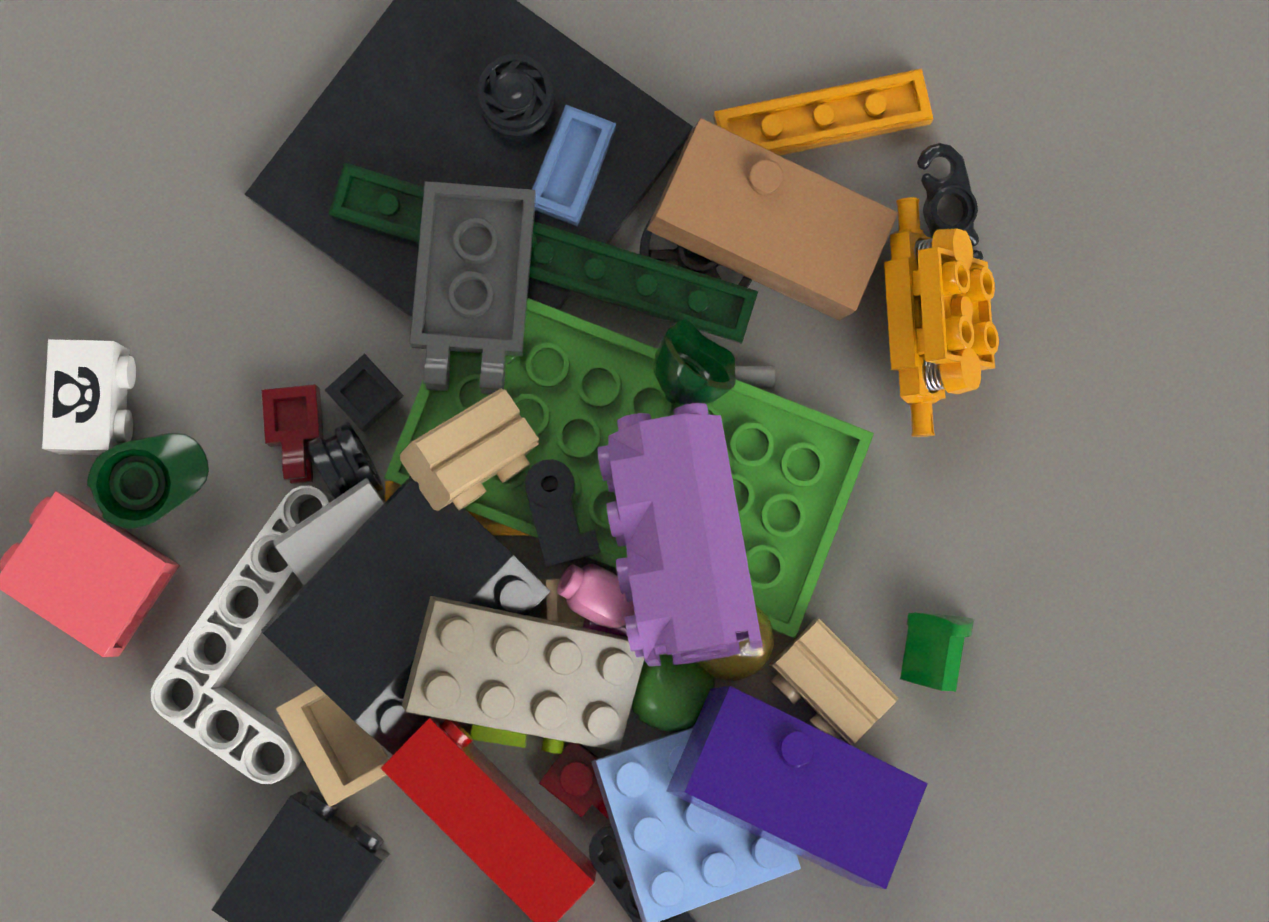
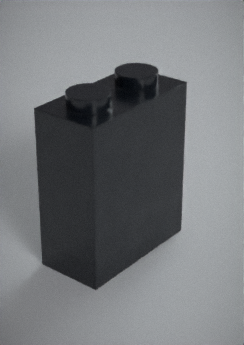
M313 790L308 795L300 791L288 798L211 910L228 922H343L390 853L380 847L384 840L376 832L359 822H356L351 827L335 815L338 807L336 805L329 807L323 795Z

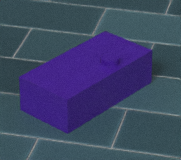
M724 686L710 689L666 792L859 885L887 889L928 783L732 686Z

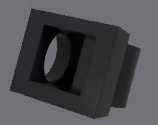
M554 459L542 460L534 464L527 473L525 487L546 567L601 553L595 530L580 534L571 501L575 491V480L570 469L562 462Z

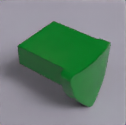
M917 612L908 613L906 623L908 625L900 680L940 691L956 692L964 638L971 637L973 618Z

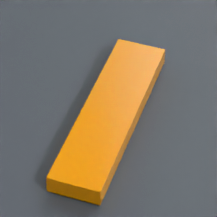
M922 68L714 111L713 116L715 125L779 156L930 125L934 119Z

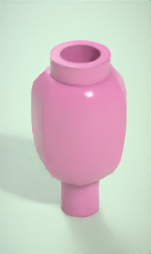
M571 564L563 573L557 587V593L566 598L569 609L574 613L608 628L622 627L626 625V616L635 615L633 601L627 602L626 595L621 593L616 574L596 564H587L582 568Z

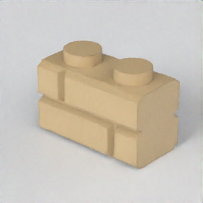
M500 388L413 440L401 452L400 461L412 479L418 482L420 491L433 510L439 511L453 502L459 511L487 492L482 485L483 482L497 474L503 483L530 465L526 455L539 445V438L527 420L519 415L520 410L506 389Z
M814 619L769 664L777 673L771 680L772 684L792 704H795L802 698L817 713L810 720L817 729L837 739L841 737L850 745L855 744L899 699L820 619Z

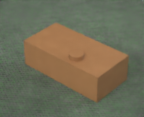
M700 118L689 134L647 230L840 321L857 310L898 212Z

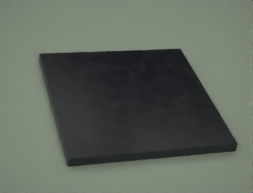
M393 0L249 187L245 196L412 318L419 251L418 243L335 218L328 214L344 162L422 187L425 186V181L532 190L565 105H569L616 123V131L578 227L535 211L534 221L609 245L688 139L693 126L517 0ZM509 54L530 56L541 63L550 75L555 100L553 116L545 129L541 128L532 134L533 137L521 140L504 138V135L494 129L491 130L483 119L477 96L479 77L486 66L498 57ZM529 278L528 298L557 310L562 308L573 293L571 290Z

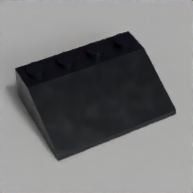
M410 476L261 631L356 724L394 755L431 718V716L406 712L402 707L430 596L528 616L549 594L550 590L466 509L463 508L458 511L452 502L439 511L433 510L420 491L418 482L414 481Z

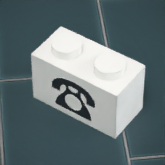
M48 339L42 449L65 455H101L118 444L131 441L133 417L131 411L126 410L127 390L134 387L136 365L134 358L129 356V349L115 341Z

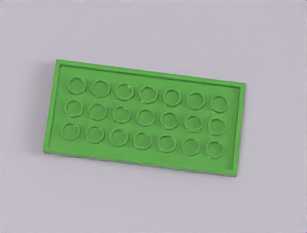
M528 298L523 357L506 355L504 389H506L520 410L519 415L527 420L539 438V445L526 455L530 462L528 467L503 483L497 474L483 482L482 485L487 492L464 507V509L538 538L526 493L525 479L528 471L534 464L548 459L560 461L570 469L575 480V491L571 501L580 534L593 530L596 532L601 553L588 556V558L616 568V559L626 558L627 548L626 546L618 547L616 537H612L607 503L616 501L615 492H609L607 481H603L597 447L609 445L608 436L618 431L617 420L624 416L647 413L651 415V419L672 416L674 415L673 410L675 408L683 406V404L670 403L666 400L665 394L654 374V359L657 348ZM451 351L448 391L426 390V384H423L422 381L385 474V479L402 485L410 477V474L400 461L401 452L413 440L489 396V394H481V389L479 388L482 353ZM736 379L735 386L716 401L707 404L709 415H721L758 623L796 638L874 433Z

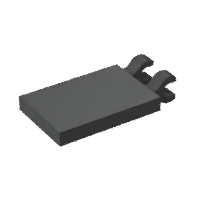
M425 181L410 345L412 348L426 349L423 384H426V390H449L451 351L482 353L479 388L481 389V394L489 395L500 388L504 389L506 355L523 357L536 202L535 190Z

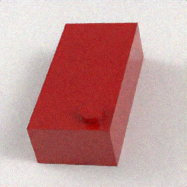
M429 718L380 769L533 922H558L595 883L597 871L591 860L472 743V737L459 723L442 718Z

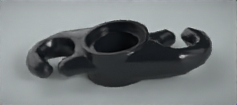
M937 143L929 145L921 152L917 161L920 169L926 170L932 160L937 157L946 158L950 163V173L947 177L938 179L929 173H925L921 179L927 193L923 206V216L929 227L931 238H933L934 232L938 229H960L968 233L972 247H974L979 242V237L974 229L978 205L976 198L972 194L963 156L948 144ZM947 194L957 197L963 206L962 218L953 226L942 222L937 213L940 199ZM973 251L974 258L983 259L981 251Z

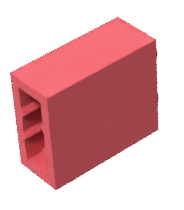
M55 491L52 497L44 498L32 512L29 519L32 527L22 542L13 544L0 560V590L100 656L119 657L180 565L124 528L107 522L102 518L101 513L75 496Z

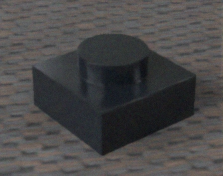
M365 353L325 389V392L363 432L404 396Z

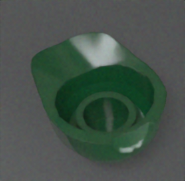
M682 319L669 328L662 338L655 353L654 374L668 402L683 405L692 403L708 404L716 401L735 386V357L728 349L703 336L688 320Z
M165 433L121 443L99 455L90 469L87 486L93 494L103 519L118 527L135 529L156 522L194 496L207 481L209 465L203 448L194 438L182 433Z

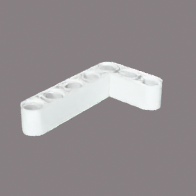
M299 486L292 489L283 498L156 678L151 688V702L153 708L160 716L245 776L260 784H273L290 777L298 770L302 756L288 731L226 689L224 685L261 634V629L271 620L299 580L289 565L280 572H274L268 565L267 554L274 545L273 541L301 523L298 512L305 500L318 498L322 507L334 500L330 494L313 486ZM250 587L257 594L258 607L252 616L245 618L238 613L235 604L238 593ZM213 633L219 634L226 644V653L216 664L210 662L204 653V643ZM179 679L186 680L193 689V700L186 709L178 707L172 698V689ZM224 710L232 712L239 722L238 733L232 741L222 738L216 728L217 718ZM267 742L278 744L283 750L284 764L278 772L268 770L261 761V751Z

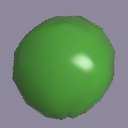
M660 654L661 666H648L644 659L631 707L633 712L638 715L640 721L659 730L678 732L693 727L710 689L715 688V679L704 661L673 665L672 654Z

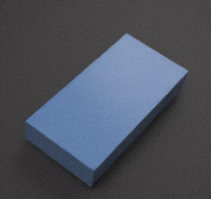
M565 105L532 190L536 191L535 211L578 227L616 131V123Z

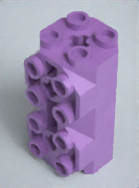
M705 403L686 404L673 410L674 415L651 419V415L647 413L624 416L617 420L618 431L608 436L609 445L597 447L603 481H607L609 492H615L616 501L607 503L612 537H616L618 547L626 546L627 557L616 559V569L621 593L626 595L627 602L633 601L635 615L625 617L631 652L635 651L636 658L644 657L648 666H661L660 654H672L673 665L733 656L741 653L739 642L747 639L750 641L752 650L763 647L721 415H709L708 406Z

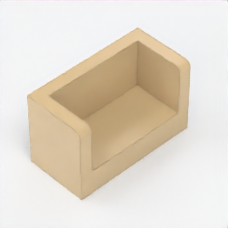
M317 685L276 708L329 807L342 802L387 776L380 769L389 760L383 746L356 724Z

